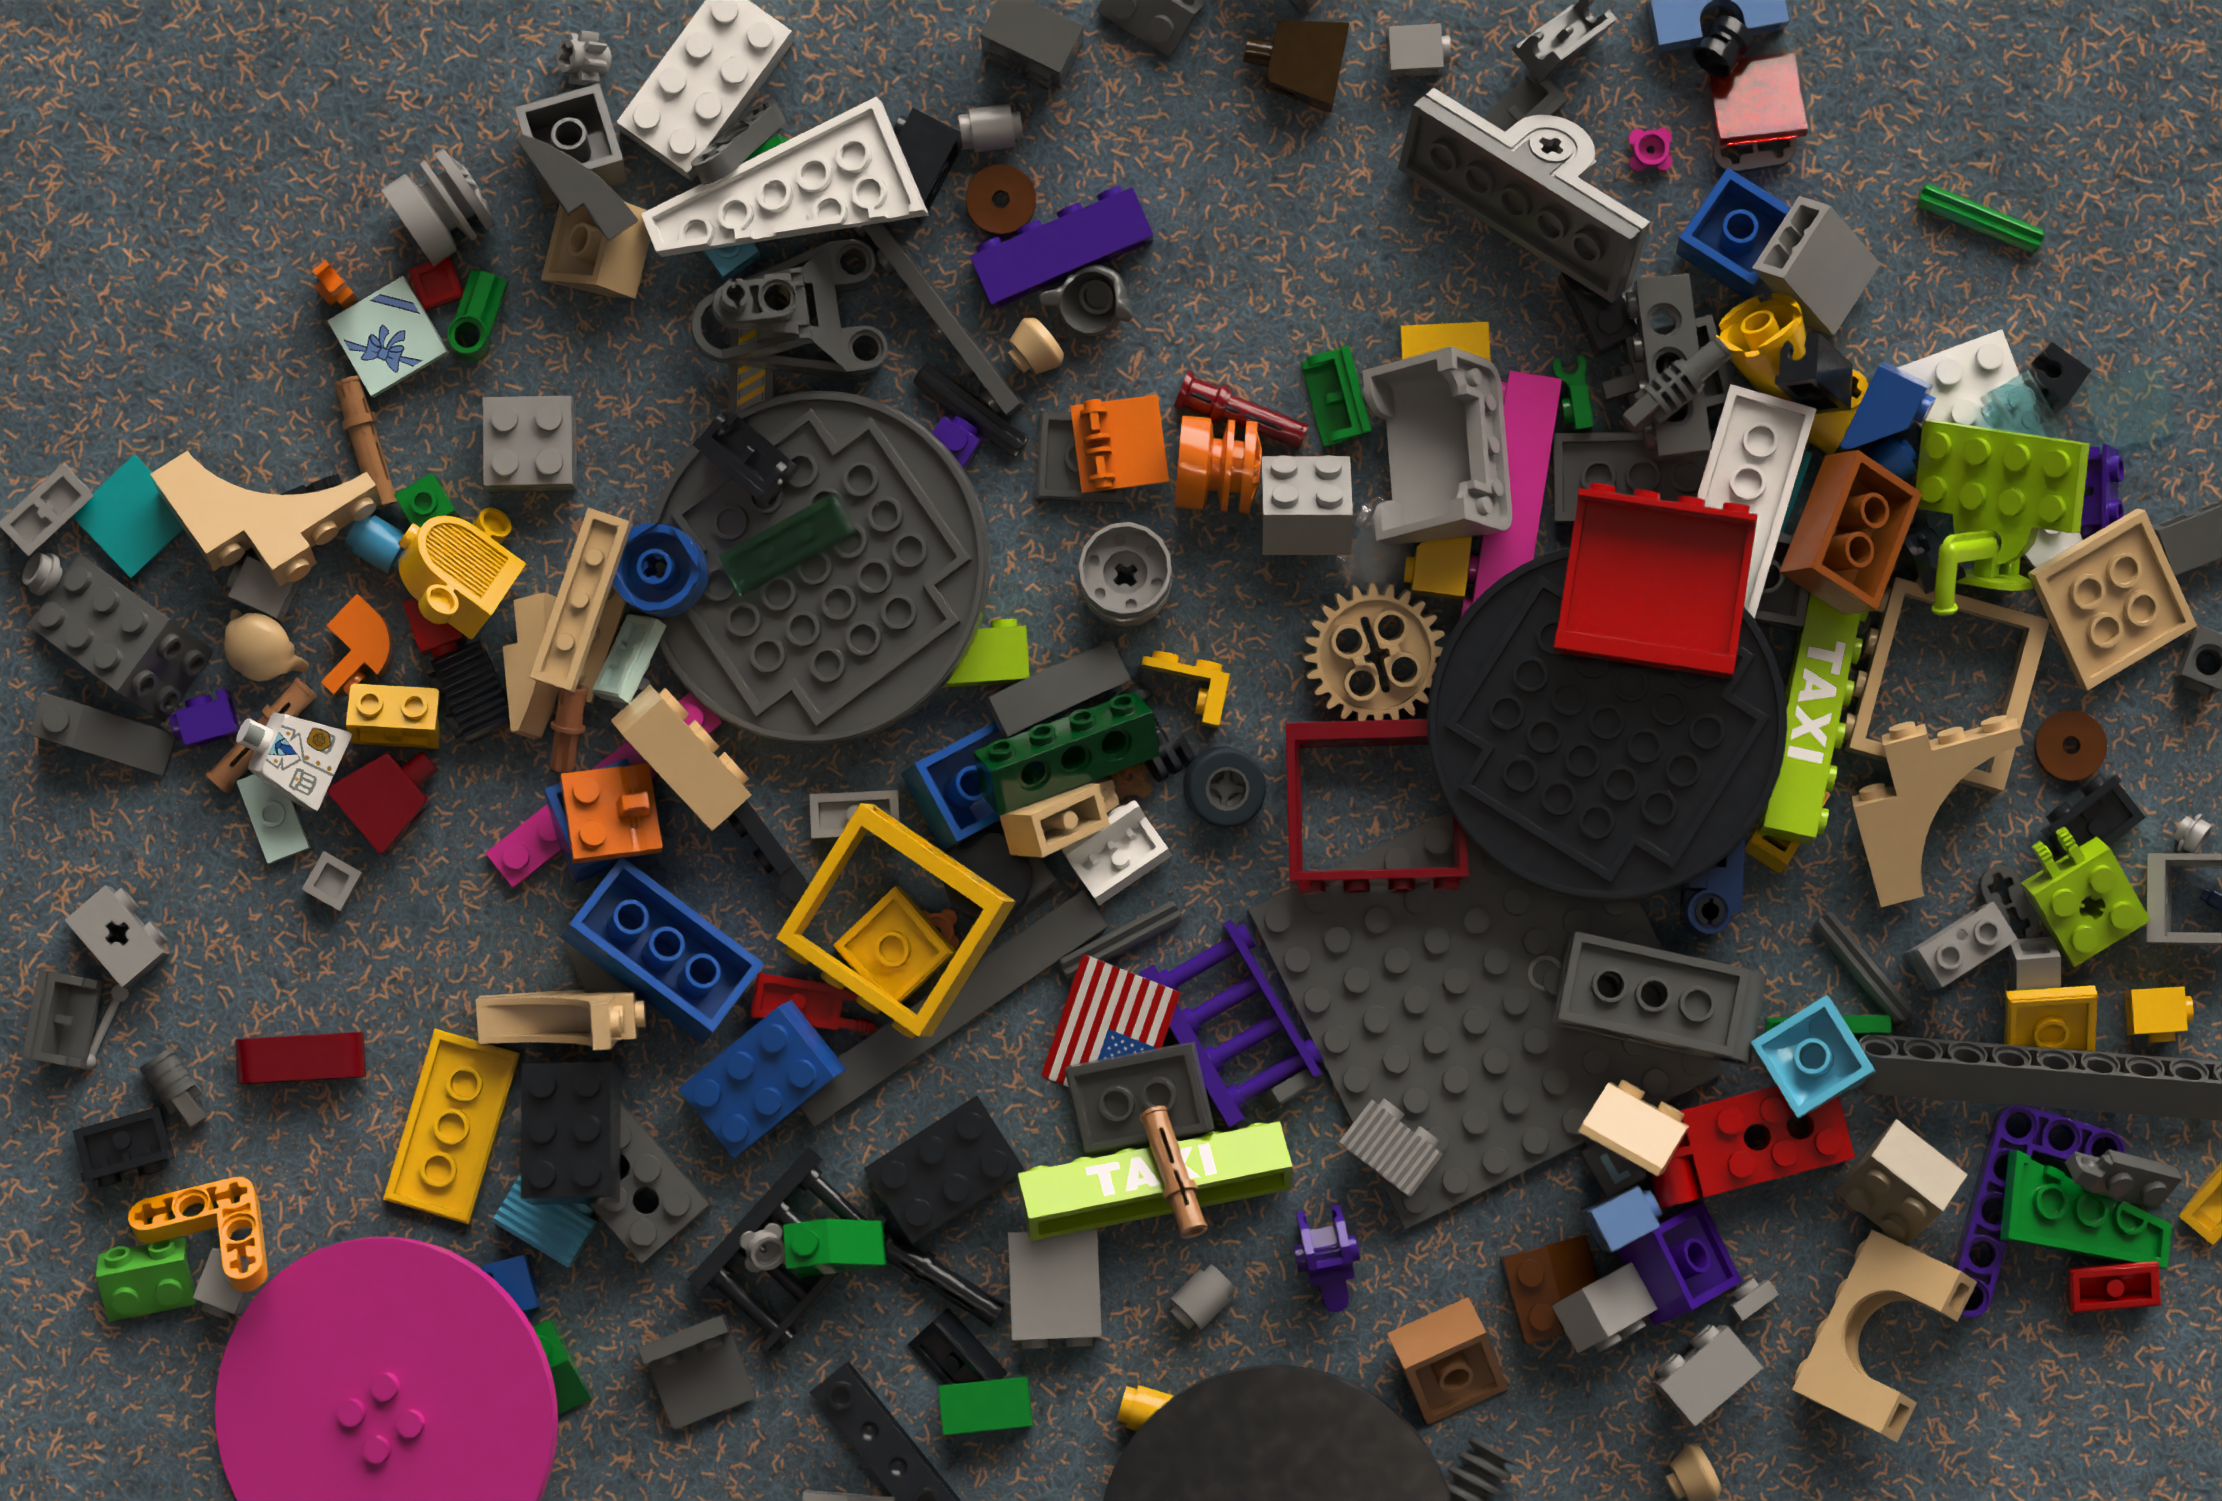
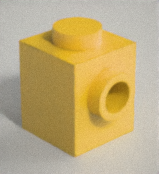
M2185 986L2124 991L2127 1035L2148 1034L2149 1043L2176 1041L2175 1033L2188 1031L2187 1023L2193 1022V1000L2191 996H2185Z

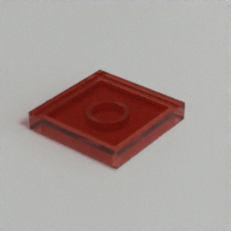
M1795 52L1738 58L1736 67L1725 78L1707 73L1719 146L1807 136L1808 126Z

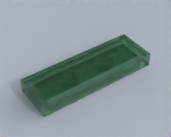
M832 493L719 555V558L737 594L743 596L857 534L838 494Z

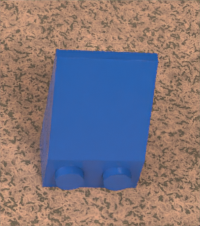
M995 722L922 759L901 773L904 782L942 851L1001 821L1000 816L981 796L973 753L975 750L989 746L995 740L1003 739ZM1027 729V730H1025V731H1023V732H1020V733H1018V734H1016V735H1019V734H1021V733L1027 732V731H1029L1030 729Z

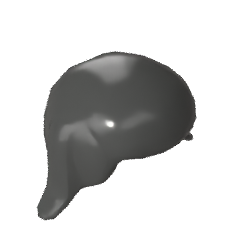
M1088 264L1078 268L1067 276L1061 286L1054 290L1042 292L1039 296L1042 304L1057 307L1059 317L1066 327L1078 334L1094 337L1105 335L1116 328L1120 321L1129 322L1133 318L1132 311L1130 310L1131 303L1127 297L1123 279L1116 271L1104 265Z

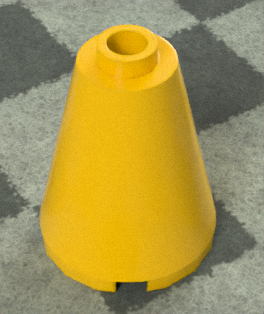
M1771 293L1774 300L1760 302L1757 296L1747 299L1722 318L1719 324L1721 333L1720 336H1716L1730 350L1732 354L1730 361L1757 392L1795 402L1775 384V375L1780 374V354L1786 341H1790L1793 344V360H1800L1805 355L1806 333L1801 308L1792 296L1782 293Z

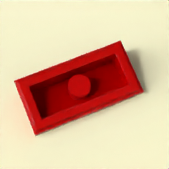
M2150 1261L2068 1268L2067 1307L2071 1313L2161 1306L2159 1262Z

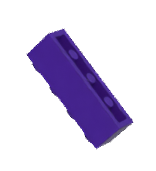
M1121 186L1112 187L1098 194V202L1084 208H1082L1081 203L1072 204L1056 213L1058 219L1044 225L1041 224L1040 220L1032 221L1016 229L1018 235L1004 242H1001L1000 238L996 237L976 246L977 253L971 255L970 260L991 310L1063 281L1070 273L1085 265H1100L1152 243L1153 233L1133 187L1124 191Z

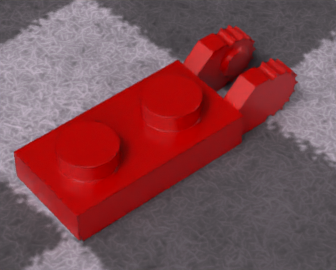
M757 973L750 1017L764 1019L778 1006L792 1000L811 1025L816 1028L839 1031V1028L874 1033L876 1025L871 1023L870 1020L841 1018L843 1002L857 1003L856 998L858 997L855 992L846 990V987L841 990L831 984Z

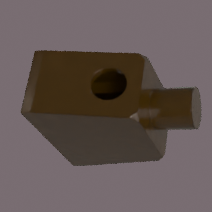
M1278 21L1274 41L1248 36L1243 62L1269 67L1265 88L1324 111L1332 112L1349 23Z

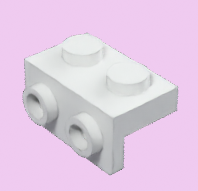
M1135 800L1127 805L1116 807L1107 815L1110 826L1062 849L1071 867L1098 905H1101L1172 856L1170 850L1145 817Z

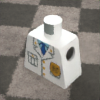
M274 712L266 726L249 718L246 719L238 731L236 742L254 750L248 765V769L297 805L318 811L352 737V733Z

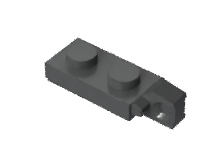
M2110 1149L2100 1158L2074 1152L2065 1162V1166L2068 1167L2073 1177V1183L2080 1185L2082 1189L2157 1209L2183 1180L2175 1166Z

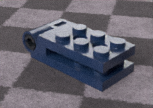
M1745 839L1727 857L1719 862L1717 867H1713L1691 882L1681 886L1680 922L1690 935L1699 938L1714 935L1725 929L1732 917L1742 913ZM1703 906L1710 911L1709 921L1702 915L1701 910Z

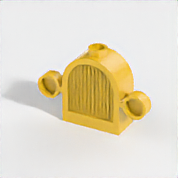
M485 508L477 516L473 524L453 516H437L426 521L421 528L412 523L398 542V545L404 549L399 558L400 577L410 594L419 601V610L427 620L436 624L447 622L472 640L493 614L526 565L524 561L500 545L512 528L511 522L505 513L496 508Z

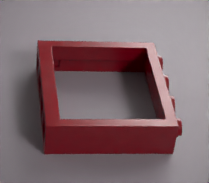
M1427 719L1286 723L1290 888H1299V894L1319 895L1326 893L1325 887H1343L1344 893L1363 894L1370 892V886H1388L1389 892L1407 893L1415 891V885H1433L1434 891L1449 892L1459 890L1460 884H1468V835L1460 827L1454 815V867L1303 871L1300 748L1429 745Z

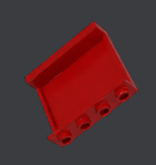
M1589 483L1588 489L1579 488L1554 652L1733 679L1758 514L1749 513V506L1738 503H1723L1722 509L1705 507L1704 499L1690 496H1679L1678 502L1660 500V493L1649 490L1635 489L1633 496L1615 493V486L1602 483Z

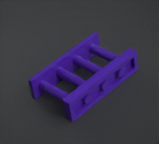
M1231 919L1223 923V927L1229 936L1169 972L1167 969L1158 972L1153 964L1138 974L1141 977L1179 991V986L1237 952L1250 971L1251 975L1192 1010L1187 1007L1181 1011L1177 1004L1169 1025L1179 1044L1195 1041L1205 1089L1228 1128L1245 1119L1241 1113V1110L1247 1107L1245 1102L1305 1067L1308 1068L1313 1078L1320 1075L1321 1071L1317 1065L1324 1062L1311 1038L1305 1042L1302 1041L1252 956L1250 950L1256 947V944L1243 923L1235 927ZM1261 990L1274 1014L1213 1049L1212 1045L1204 1049L1195 1035L1202 1030L1200 1025ZM1284 1029L1297 1052L1237 1087L1232 1084L1226 1088L1218 1074L1219 1071L1224 1069L1223 1064Z

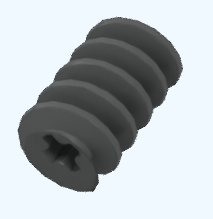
M1470 1437L1468 1442L1475 1451V1454L1472 1455L1464 1452L1458 1454V1458L1465 1466L1464 1470L1455 1467H1449L1447 1470L1455 1481L1454 1484L1447 1483L1452 1501H1488L1484 1496L1485 1493L1499 1496L1501 1490L1494 1481L1495 1478L1510 1481L1512 1476L1504 1465L1508 1463L1518 1466L1483 1440Z

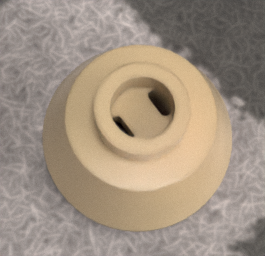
M1035 317L1023 318L1009 340L1013 349L1007 354L1023 374L1029 369L1036 375L1060 367L1063 362L1064 353L1054 337Z
M1687 1445L1669 1464L1672 1473L1665 1477L1670 1489L1677 1500L1685 1497L1687 1501H1716L1722 1491V1487L1710 1461L1700 1446Z

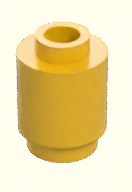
M1138 1385L1137 1389L1126 1386L1116 1420L1127 1423L1126 1428L1137 1431L1143 1422L1162 1404L1172 1398L1173 1395Z

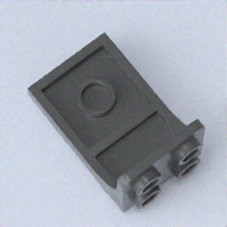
M81 554L77 556L58 585L28 623L29 627L112 689L159 720L167 718L171 711L178 706L182 696L195 678L205 669L213 653L211 647L151 606Z

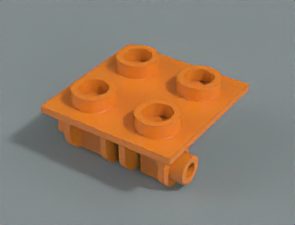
M1158 395L1101 402V399L1083 401V404L1070 406L1081 493L1169 482Z

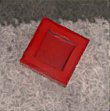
M451 256L435 267L431 262L408 269L418 299L425 312L462 299L464 292Z

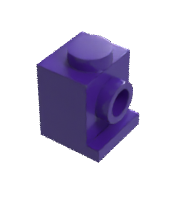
M950 414L947 418L943 416L932 432L948 448L964 471H966L986 440V437L979 434L978 429L958 416L954 418Z
M225 688L217 690L218 699L212 701L211 695L185 701V709L175 711L176 714L169 715L172 732L176 741L183 739L184 746L191 749L237 736L240 725L231 692Z

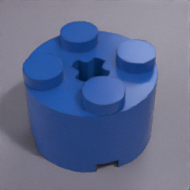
M644 523L631 529L613 584L625 601L644 613L661 618L672 617L686 612L701 598L709 585L708 563L699 544L678 528L661 523ZM658 562L666 565L664 568L665 574L661 578L655 576L657 573L655 565Z

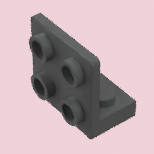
M725 1314L638 1347L643 1363L649 1366L673 1429H678L745 1403L756 1396Z

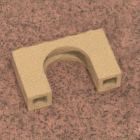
M1871 1230L1868 1238L1863 1240L1857 1248L1855 1264L1848 1278L1843 1280L1837 1288L1835 1294L1836 1302L1828 1318L1820 1323L1815 1334L1816 1342L1808 1358L1801 1362L1796 1371V1382L1792 1390L1897 1443L1917 1402L1871 1379L1867 1375L1860 1362L1858 1352L1862 1328L1876 1310L1896 1301L1918 1303L1957 1322L1977 1281L1947 1264Z

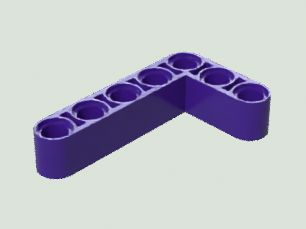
M2022 1105L2002 1108L1996 1114L1953 1263V1268L1977 1281L1974 1288L1978 1293V1302L1972 1309H1963L1961 1317L1974 1318L1987 1311L2008 1242L2000 1240L2002 1216L1999 1221L1990 1224L1983 1219L1981 1214L1983 1203L1993 1198L2001 1204L2003 1215L2006 1181L1998 1179L1994 1174L1993 1165L1996 1159L2003 1155L2008 1157L2009 1151L2019 1150L2029 1156H2032L2033 1152L2066 1162L2074 1152L2093 1156L2091 1152L2092 1145L2098 1138L2106 1139L2110 1143L2112 1150L2125 1153L2124 1142L2118 1134L2110 1130ZM2012 1113L2022 1115L2026 1122V1130L2019 1138L2010 1136L2005 1128V1122ZM2056 1125L2064 1127L2069 1135L2067 1146L2060 1151L2054 1149L2048 1140L2050 1130ZM1979 1241L1985 1243L1990 1250V1259L1982 1267L1975 1266L1969 1257L1971 1246Z

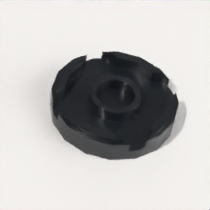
M979 833L964 839L951 851L950 857L1016 901L1007 917L1015 914L1026 903L1030 894L1031 882H1033V870L1027 856L1010 855L1005 836L998 833ZM943 882L951 903L964 916L977 920L983 908Z

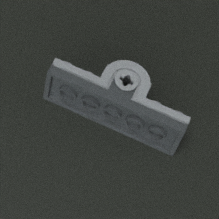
M1435 88L1413 105L1398 166L1400 171L1611 303L1633 284L1650 221L1590 185L1597 161L1594 159L1595 147L1593 141L1585 130L1561 117L1533 115L1522 118L1505 132Z

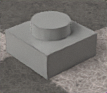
M323 851L302 890L343 912L364 873Z
M1752 1278L1732 1292L1736 1300L1728 1306L1737 1319L1743 1321L1779 1294L1769 1280L1764 1279L1757 1283Z

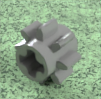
M580 30L579 34L569 33L568 39L560 43L556 55L557 66L561 73L570 74L569 84L588 86L589 82L599 83V77H603L608 73L612 59L611 51L607 44L598 43V32Z

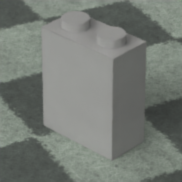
M1799 196L1752 269L1774 293L1790 295L1797 301L1802 311L1804 326L1834 336L1881 263L1832 206Z
M1098 1229L1030 1241L1028 1232H1008L1012 1340H1021L1022 1349L1048 1348V1339L1066 1338V1347L1093 1346V1337H1102Z

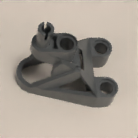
M849 239L827 242L745 279H736V282H732V279L728 280L724 285L715 289L713 293L708 294L698 303L691 319V335L695 346L705 357L719 363L840 380L864 378L874 375L880 370L888 352L886 338L880 330L872 326L841 328L836 293L853 292L862 289L869 282L875 268L873 250L860 240ZM848 256L856 257L862 262L864 269L856 275L848 274L842 269L840 261ZM805 284L812 285L818 326H810ZM779 292L787 298L788 306L780 311L772 310L766 305L764 297L768 293ZM712 307L714 317L722 325L729 328L757 330V341L720 350L710 345L704 338L701 330V319L704 313ZM860 342H866L875 349L876 357L869 361H862L854 355L853 346ZM813 343L836 362L776 356L774 354Z

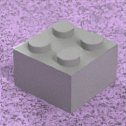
M572 396L483 397V482L488 491L577 490L576 402Z
M1262 456V555H1351L1353 508L1350 456Z
M1706 1325L1689 1340L1693 1348L1682 1357L1680 1354H1672L1655 1369L1659 1377L1652 1383L1689 1425H1698L1763 1369V1366L1729 1326L1718 1325L1715 1327L1714 1325Z

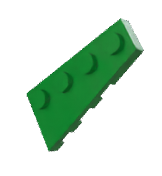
M2019 1150L2009 1151L2000 1240L2121 1263L2158 1261L2159 1270L2168 1268L2171 1223L2125 1201L2119 1202L2107 1196L2088 1192L2082 1189L2080 1185L2073 1183L2071 1178L2065 1176V1172L2050 1165L2044 1166L2031 1160V1156Z

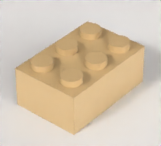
M650 684L611 721L625 739L709 829L713 831L752 795L743 785L749 778L726 752L719 757L716 756L714 751L719 748V745L696 720L690 725L684 721L690 714L666 688L658 693Z

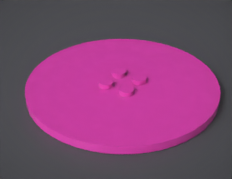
M366 1237L348 1240L319 1249L286 1267L261 1289L237 1322L221 1362L216 1386L215 1422L219 1452L227 1480L237 1501H541L553 1468L558 1434L557 1398L550 1366L534 1328L509 1293L475 1264L454 1252L414 1239Z

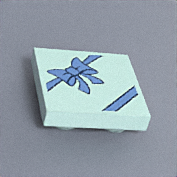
M404 276L327 320L367 391L373 398L449 353Z

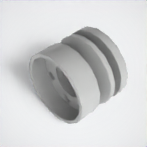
M444 148L434 154L445 170L438 176L434 174L425 160L420 163L421 171L427 182L419 188L410 177L404 174L381 189L434 267L458 251L450 233L453 229L458 227L473 241L477 238V235L467 222L468 219L476 215L487 231L496 225L491 217L487 203L488 200L464 165L451 157Z
M1131 522L1110 524L1095 532L1083 547L1079 561L1081 594L1090 612L1104 623L1118 627L1140 626L1155 618L1167 604L1172 588L1170 553L1163 540L1148 527ZM1122 571L1128 575L1133 571L1135 573L1133 576L1134 585L1130 587L1128 584L1123 583L1118 586L1117 573Z

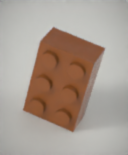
M1859 450L1825 455L1780 573L1844 615L1877 611L1922 493Z

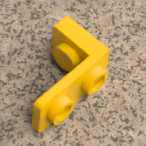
M1156 650L1153 651L1152 657L1143 656L1141 668L1210 682L1209 689L1200 687L1195 714L1203 715L1201 726L1219 729L1230 673L1221 672L1222 664L1197 659L1195 666L1178 663L1179 655Z

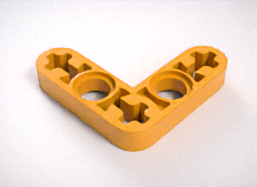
M232 1177L146 1198L132 1206L128 1213V1221L135 1237L140 1242L147 1244L218 1227L222 1265L231 1287L237 1291L248 1292L260 1287L267 1278L268 1267L260 1202L252 1182L247 1178ZM240 1196V1201L234 1203V1197ZM213 1201L217 1202L218 1208H214ZM196 1203L205 1205L202 1212L192 1217L183 1216V1212L188 1206ZM169 1212H173L175 1219H171ZM153 1217V1223L148 1224V1218ZM242 1227L252 1228V1232L247 1238L240 1241L230 1239L232 1233ZM243 1256H247L250 1262L248 1271L242 1273L243 1265L240 1258Z

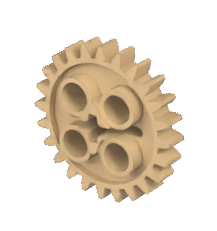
M1369 582L1367 594L1362 595L1357 586L1352 585L1351 599L1346 600L1339 593H1335V601L1338 607L1333 610L1323 604L1320 606L1327 617L1324 622L1311 619L1310 623L1319 632L1317 636L1304 637V641L1314 646L1315 649L1314 652L1306 653L1302 656L1303 660L1315 663L1316 667L1309 670L1305 675L1308 679L1320 678L1321 682L1314 688L1313 692L1315 695H1321L1326 692L1330 693L1325 702V706L1328 709L1333 708L1338 703L1342 704L1339 714L1342 719L1345 720L1352 711H1356V721H1365L1368 714L1372 715L1373 720H1383V714H1388L1392 720H1399V710L1402 708L1412 716L1416 714L1412 703L1415 699L1428 704L1429 699L1423 691L1426 687L1431 688L1433 680L1431 677L1437 666L1435 660L1436 657L1441 655L1443 647L1435 646L1434 641L1440 639L1445 634L1442 630H1430L1429 626L1437 619L1434 613L1425 616L1420 615L1426 604L1423 600L1420 599L1411 606L1408 605L1411 595L1410 591L1405 589L1398 598H1395L1394 586L1388 583L1383 593L1378 594L1375 583ZM1387 615L1398 616L1401 624L1399 632L1392 638L1381 637L1378 631L1380 620ZM1362 617H1367L1369 620L1372 637L1376 646L1386 650V653L1380 655V662L1389 684L1387 692H1383L1381 689L1375 664L1369 659L1364 660V655L1370 653V646L1360 620ZM1344 629H1355L1359 638L1357 646L1351 651H1340L1336 646L1337 635ZM1400 657L1411 658L1414 665L1413 673L1405 680L1394 679L1391 671L1393 663ZM1357 671H1368L1372 678L1370 688L1361 694L1353 693L1349 687L1350 677Z

